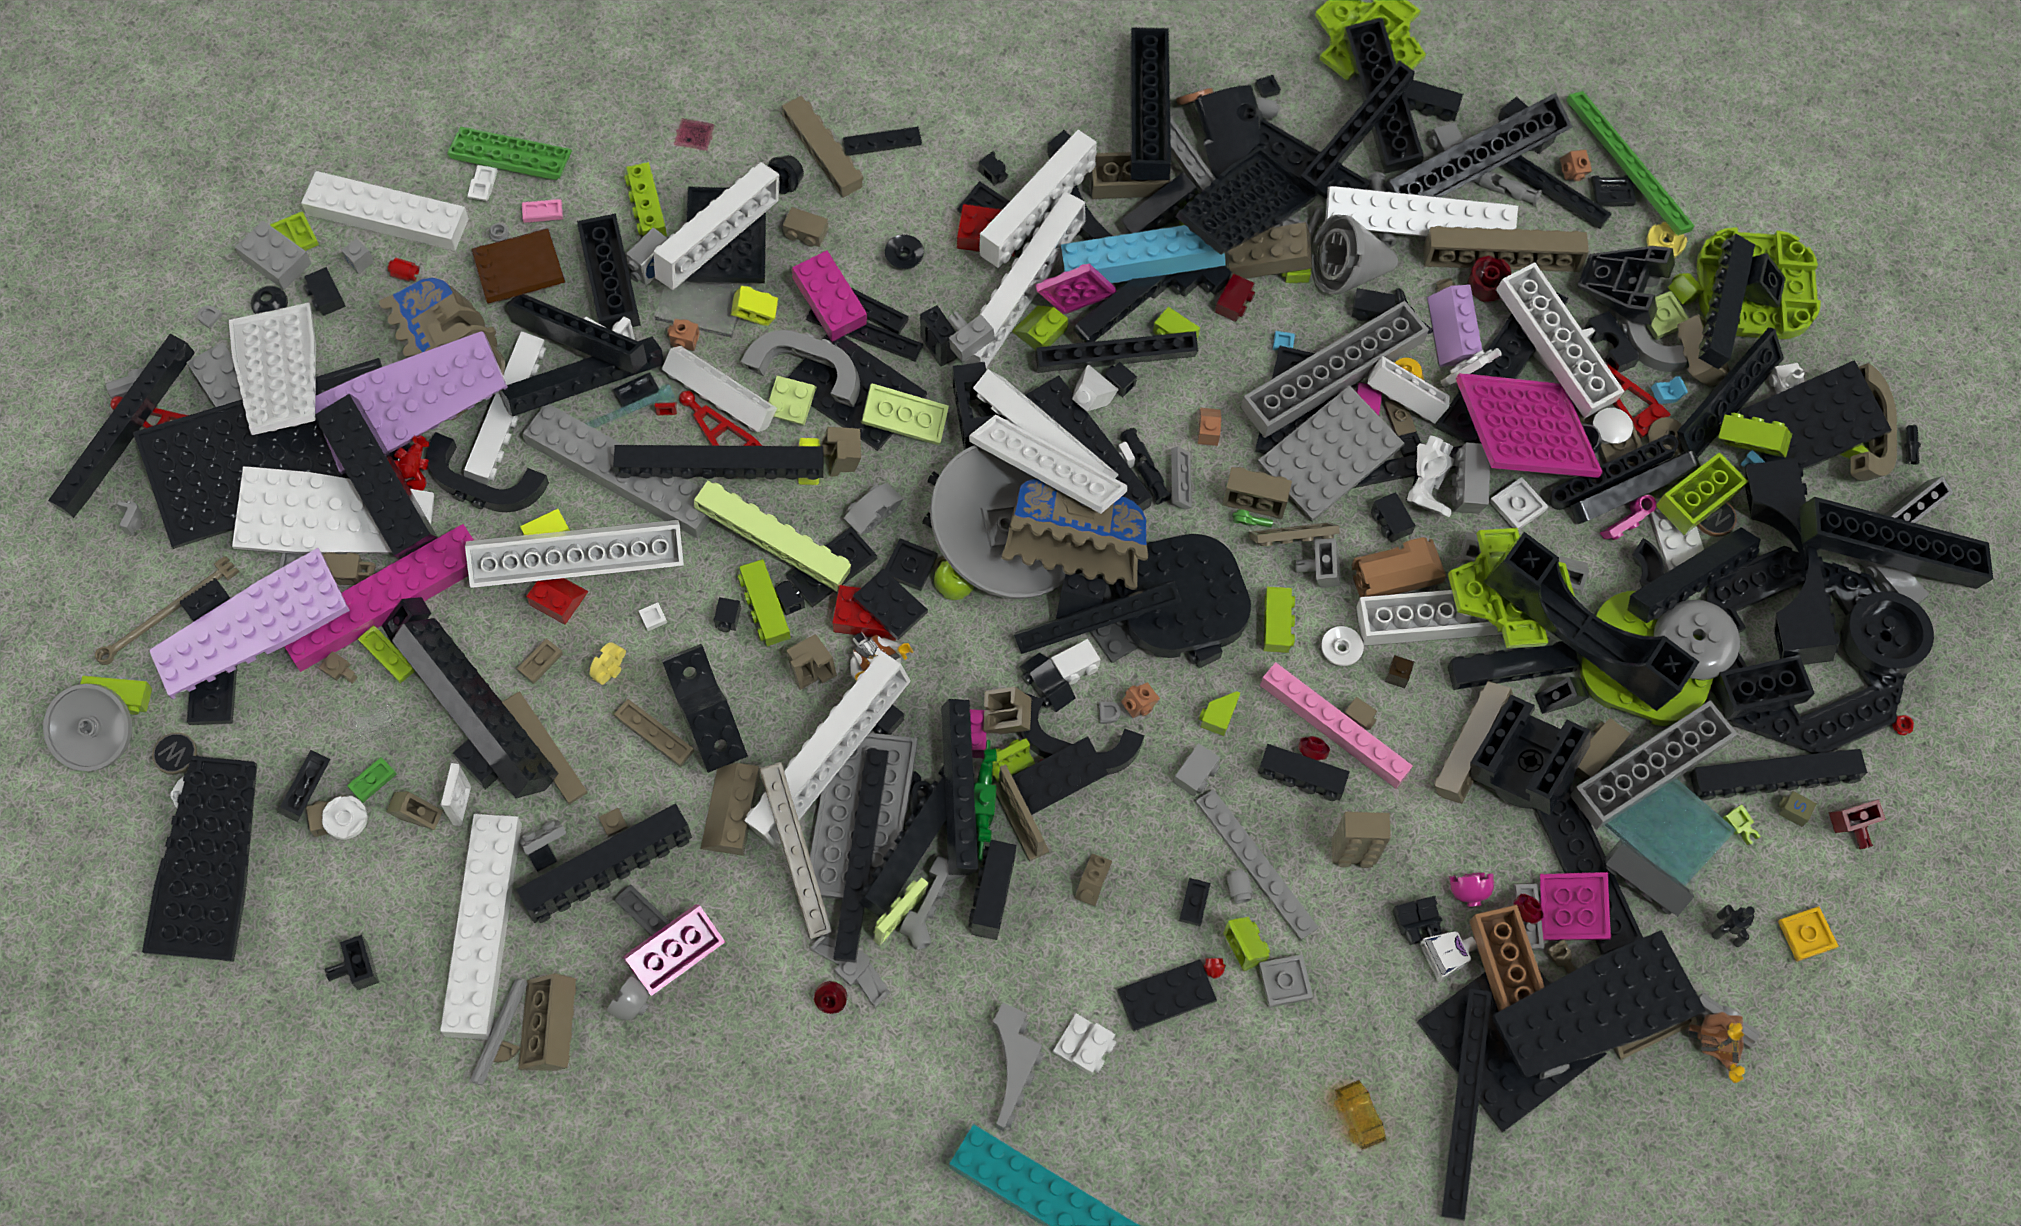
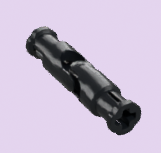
M1130 428L1122 432L1120 439L1127 442L1135 457L1134 464L1141 473L1147 489L1153 493L1155 503L1159 505L1170 500L1172 494L1164 486V479L1155 468V464L1145 444L1138 438L1136 428ZM1145 456L1146 460L1140 461V458Z

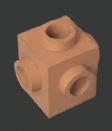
M1586 150L1570 151L1560 158L1565 180L1573 179L1575 182L1585 179V175L1592 172Z
M675 319L673 326H669L667 333L671 346H682L692 351L695 350L700 336L698 324L686 319Z
M1147 682L1138 687L1134 685L1127 689L1125 692L1126 696L1122 699L1121 703L1130 715L1135 718L1139 715H1148L1160 698Z

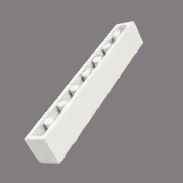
M521 331L503 375L507 385L532 377V375H537L540 366L537 364L538 360H543L546 353L544 339ZM501 390L496 392L464 469L465 477L488 485L490 480L494 481L497 469H495L496 463H501L504 456L503 446H508L512 435L509 431L511 427H516L519 418L518 416L512 417L503 403Z

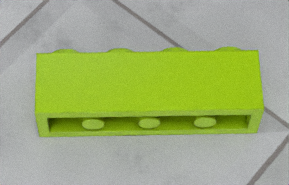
M761 559L740 566L741 574L737 575L740 586H745L747 590L744 596L747 605L752 604L753 611L750 612L753 622H758L760 629H757L760 641L765 640L766 646H770L791 639L790 630L764 560Z

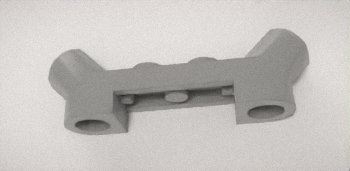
M941 856L936 858L929 872V877L935 881L918 914L909 910L900 929V933L910 937L913 948L917 950L928 947L932 941L926 921L928 918L932 919L937 910L935 904L938 898L943 899L947 891V887H944L946 882L965 876L949 875L948 860Z

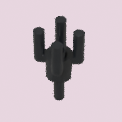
M1731 905L1724 906L1717 913L1718 919H1725L1724 924L1720 925L1712 933V938L1718 940L1724 934L1730 932L1738 936L1733 941V945L1735 947L1742 946L1749 940V934L1746 929L1753 923L1755 909L1752 906H1748L1747 908L1740 907L1738 910H1734Z

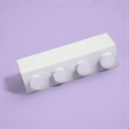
M1384 356L1369 372L1368 384L1374 390L1381 391L1391 400L1398 401L1405 408L1413 410L1425 420L1436 423L1449 408V395Z

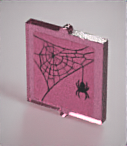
M682 118L679 129L676 130L677 136L674 145L707 151L710 140L713 139L712 133L715 124Z

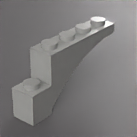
M1002 1002L994 1019L993 1027L999 1033L1007 1068L1006 1094L996 1123V1128L1004 1132L1006 1127L1011 1128L1016 1117L1012 1113L1016 1106H1021L1026 1095L1022 1093L1025 1085H1031L1035 1076L1032 1070L1035 1065H1040L1044 1053L1041 1052L1043 1045L1019 1034H1024L1029 1024L1026 1021L1027 1013Z

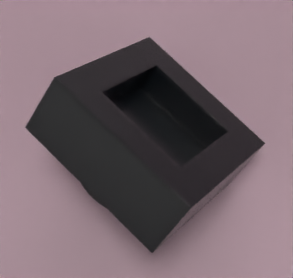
M1274 75L1256 80L1255 85L1262 98L1280 94L1281 89Z
M1417 432L1398 436L1404 442V446L1400 449L1403 457L1417 454V446L1421 443Z
M549 844L528 854L537 872L557 862Z

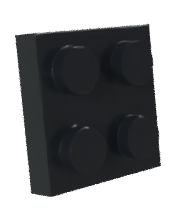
M900 538L884 570L897 582L922 591L938 557V553Z

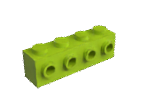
M649 162L626 167L628 174L624 175L626 186H631L632 190L628 191L630 202H635L636 206L632 207L634 218H639L640 222L636 224L638 234H643L644 237L654 228L662 235L667 236Z

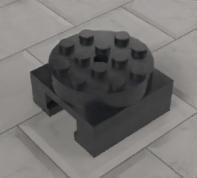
M1511 695L1470 762L1471 778L1493 788L1501 799L1511 805L1520 808L1538 809L1550 815L1557 802L1564 797L1573 784L1575 771L1590 747L1591 730L1567 719L1561 729L1531 716L1535 710L1534 704ZM1529 764L1535 765V766H1533V767H1528V768H1527V765H1529Z

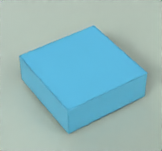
M1275 331L1272 350L1278 351L1280 345L1293 348L1295 334Z

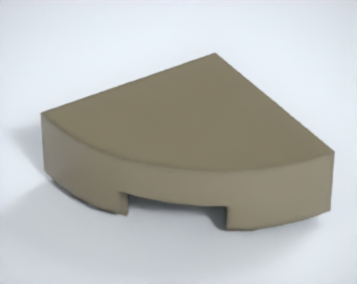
M502 1041L493 1062L501 1063L502 1061L510 1060L511 1057L513 1058L519 1052L520 1047Z

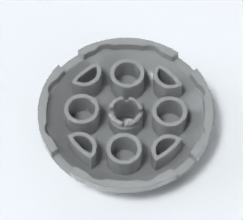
M1702 600L1678 602L1672 610L1661 614L1654 627V636H1666L1699 661L1690 678L1698 680L1715 678L1720 672L1727 671L1737 658L1740 648V636L1736 624L1722 608L1713 603ZM1693 635L1702 636V640H1696Z

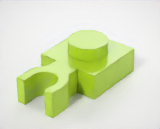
M1742 804L1722 817L1735 835L1742 834V839L1747 845L1753 843L1749 838L1750 834L1755 839L1761 837L1756 830L1751 828L1750 825L1754 821Z

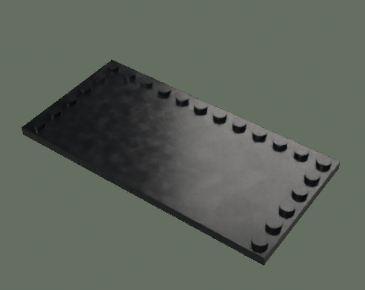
M376 358L317 376L316 396L360 375L381 368L380 359ZM243 399L133 432L173 549L235 529L243 466L303 471L350 479L347 473L341 474L339 472L325 435L316 419L315 421L252 435L246 418ZM410 443L402 447L406 452L411 447ZM397 450L390 452V455L394 461L400 460L394 457V454Z

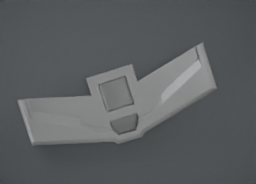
M826 934L822 935L811 946L810 950L838 964L834 970L835 973L849 986H852L857 981L876 1009L887 998L890 991L870 963V958L864 952L858 950L856 963L835 961L833 956L836 939Z

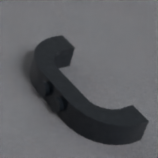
M435 432L427 449L428 467L439 487L453 495L456 500L460 502L469 501L478 509H483L484 507L492 511L504 513L525 509L543 495L549 484L547 475L527 468L518 484L508 489H496L457 474L449 468L450 459L457 448L454 439Z
M1027 694L1031 697L1030 730L1022 731L1020 735L1022 739L1027 738L1030 749L1039 756L1047 758L1072 745L1066 741L1049 736L1042 730L1038 718L1043 708L1044 699ZM1124 728L1121 739L1115 748L1107 752H1097L1109 775L1124 770L1136 759L1145 735Z

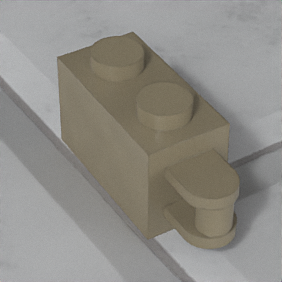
M327 552L323 554L337 585H356L361 580H365L375 574L376 564L363 562L360 555L355 553L336 554Z

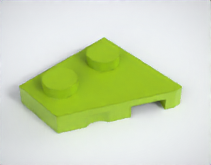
M303 211L270 224L271 227L305 251L319 245Z

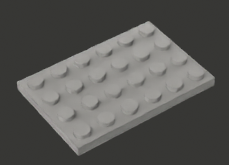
M1349 385L1258 460V464L1268 475L1274 477L1282 476L1292 481L1289 497L1311 521H1314L1404 446V442Z

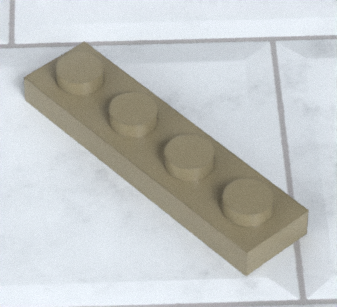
M629 699L614 714L616 719L679 767L694 752V748Z

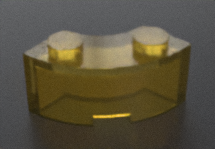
M1357 1080L1336 1089L1337 1099L1334 1100L1337 1111L1343 1114L1350 1129L1348 1130V1135L1352 1143H1357L1360 1149L1364 1150L1386 1141L1383 1122L1373 1106L1368 1090L1361 1081Z

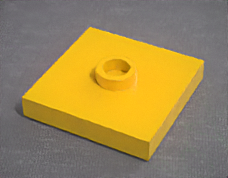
M1819 906L1778 921L1797 962L1839 947Z

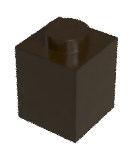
M1394 655L1385 682L1405 688L1410 679L1415 661Z

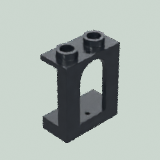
M936 305L920 313V337L940 367L957 359L958 356L951 350L949 337L955 334L956 331L939 306Z

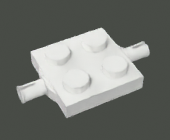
M1498 348L1493 351L1490 349L1485 353L1481 350L1474 354L1472 358L1463 360L1450 370L1451 374L1440 381L1442 386L1446 387L1457 382L1456 377L1459 373L1470 374L1483 367L1486 363H1491L1492 360L1502 355L1501 351Z

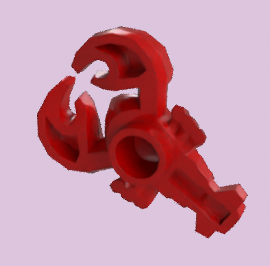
M414 435L412 437L414 444L407 452L400 447L394 454V457L400 460L394 462L404 479L414 477L406 481L407 485L411 487L410 489L424 491L427 482L419 468L427 470L429 460L422 459L421 457L423 447H429L430 442L424 436Z

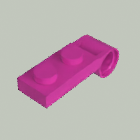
M1644 495L1630 502L1632 513L1600 532V535L1604 540L1610 538L1616 540L1624 535L1623 531L1638 527L1640 525L1639 521L1656 509L1655 498L1651 495Z

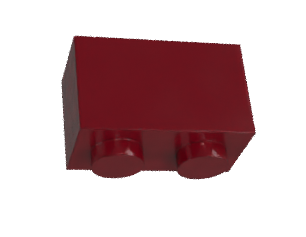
M1233 273L1216 304L1215 313L1234 322H1237L1239 317L1243 318L1247 310L1245 305L1247 302L1251 303L1256 292L1253 291L1255 283Z

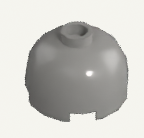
M632 975L619 990L620 992L616 996L615 1001L612 1000L606 1010L620 1020H631L638 1014L643 1016L650 1006L646 1003L649 998L647 989L638 977Z

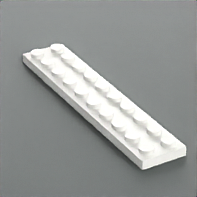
M1330 186L1328 187L1325 220L1336 214L1348 215L1353 217L1368 231L1427 237L1430 227L1435 226L1516 229L1518 206Z

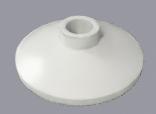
M1344 626L1334 627L1327 631L1321 643L1324 656L1331 663L1339 666H1349L1357 662L1362 656L1364 649L1360 635L1355 630ZM1338 646H1343L1345 651L1338 650Z

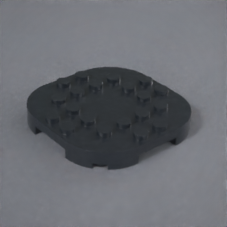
M1186 534L1147 543L1148 559L1145 561L1138 559L1137 589L1127 588L1122 579H1117L1116 583H1114L1115 595H1118V598L1175 580L1181 597L1180 602L1126 619L1128 633L1135 644L1142 650L1145 648L1154 652V655L1158 657L1176 658L1186 651L1217 644L1220 647L1227 646L1235 642L1248 625L1251 613V600L1236 559L1227 546L1207 535Z

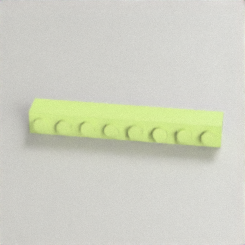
M707 481L694 499L695 509L835 591H838L839 585H842L850 573L851 564L845 557L834 555L826 546H819L809 536L798 534L792 526L781 524L773 515L764 514L756 505L752 503L747 504L742 501L740 496L735 493L730 494L716 482L711 483Z

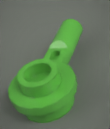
M1238 509L1237 512L1232 514L1233 522L1237 524L1242 523L1248 526H1256L1257 524L1270 528L1273 524L1272 519L1253 517L1249 515L1247 510Z

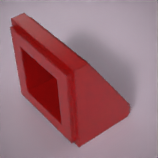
M677 402L655 403L656 415H676Z

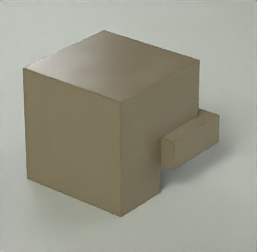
M827 427L821 441V446L824 449V456L829 457L830 477L838 476L840 472H855L861 460L860 429Z
M816 634L786 650L795 682L800 690L817 680H820L823 684L837 676L833 657Z
M1017 687L985 691L984 708L987 710L984 711V732L987 734L997 732L1001 735L1030 730L1031 697Z

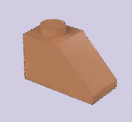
M1200 408L1198 444L1218 446L1221 432V410Z

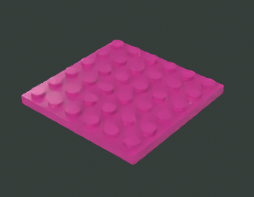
M1464 373L1457 375V384L1491 468L1598 478L1602 474L1601 467L1572 401L1561 384Z

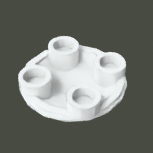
M1605 408L1600 410L1593 419V426L1599 430L1603 444L1622 443L1628 440L1632 434V420L1629 415L1620 409Z

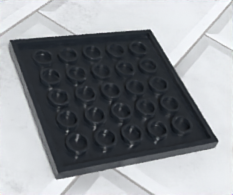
M1539 970L1540 975H1541V978H1542V981H1543V984H1544V987H1545V986L1549 985L1550 982L1546 979V977H1545V976L1542 974V972ZM1486 972L1417 1021L1418 1025L1457 1075L1468 990L1472 988L1492 992ZM1492 993L1479 1103L1503 1133L1607 1055V1053H1599L1589 1058L1569 1063V1068L1565 1072L1540 1079L1539 1073L1523 1079L1492 1020V1016L1498 1012Z

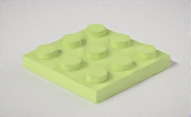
M922 877L918 882L914 880L907 887L903 899L901 897L896 899L891 905L892 908L889 911V915L884 913L876 922L873 941L879 946L907 916L909 910H912L923 898L928 882Z

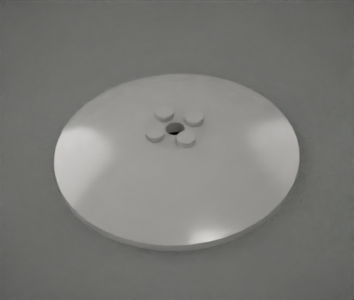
M974 445L956 455L947 464L938 477L933 489L930 518L934 537L940 551L951 567L962 578L989 594L1010 599H1026L1053 591L1064 582L1066 573L1061 565H1056L1053 570H1047L1043 567L1040 560H1036L1033 565H1025L1022 562V557L1019 555L1014 556L1013 560L1010 561L1001 558L1009 529H1003L1000 521L1007 522L1010 527L1020 487L1026 481L1035 479V477Z

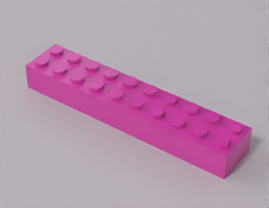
M462 524L343 591L342 595L350 611L284 646L299 671L302 672L328 657L332 651L335 653L358 640L373 625L376 628L382 626L402 599L422 597L426 601L468 577L465 543L466 541H474L465 525Z

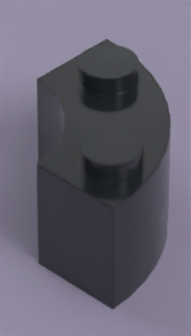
M1642 538L1632 554L1634 562L1642 569V576L1639 581L1641 588L1666 573L1658 550L1652 543Z
M1040 652L1019 666L1023 672L1021 675L1023 681L1028 686L1031 685L1041 699H1044L1043 706L1046 709L1050 707L1054 712H1058L1076 699L1069 682L1060 675L1051 660Z

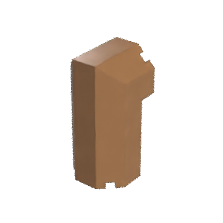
M1421 537L1404 542V548L1400 550L1399 547L1391 550L1354 558L1351 566L1352 570H1356L1353 580L1359 597L1395 595L1443 583L1446 574L1433 539L1427 541V538Z

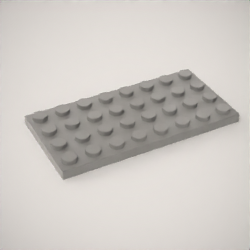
M869 733L821 792L810 860L822 898L843 900L867 748L889 751L869 884H871L874 880L871 877L878 866H883L885 860H883L884 855L890 848L894 849L897 844L894 840L900 831L904 832L918 738Z

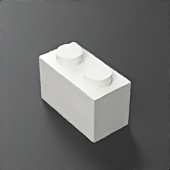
M1088 639L1051 657V662L1056 670L1070 685L1076 683L1080 676L1086 673L1087 675L1095 673L1100 666L1101 660Z

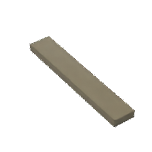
M519 691L504 700L502 703L559 773L553 781L570 805L587 794V790L521 692Z

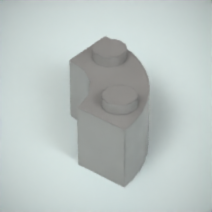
M888 483L880 486L876 484L863 498L849 506L848 513L844 519L860 535L870 533L880 522L891 516L904 499Z

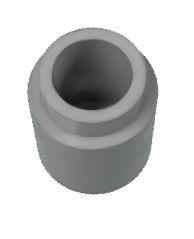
M1262 97L1256 98L1263 118L1272 120L1273 116L1277 117L1280 107L1276 105L1277 101Z
M1243 870L1230 872L1231 875L1227 877L1231 898L1234 899L1235 904L1251 901L1253 892L1249 874L1243 872Z

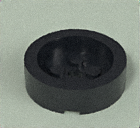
M1879 591L1863 597L1846 615L1843 629L1841 630V640L1847 655L1860 669L1867 673L1872 672L1880 675L1882 678H1896L1910 673L1927 657L1933 646L1934 630L1925 610L1913 599L1897 592ZM1880 633L1889 635V642L1881 640Z

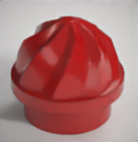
M1207 958L1206 965H1204L1205 972L1213 979L1223 975L1226 967L1223 958Z

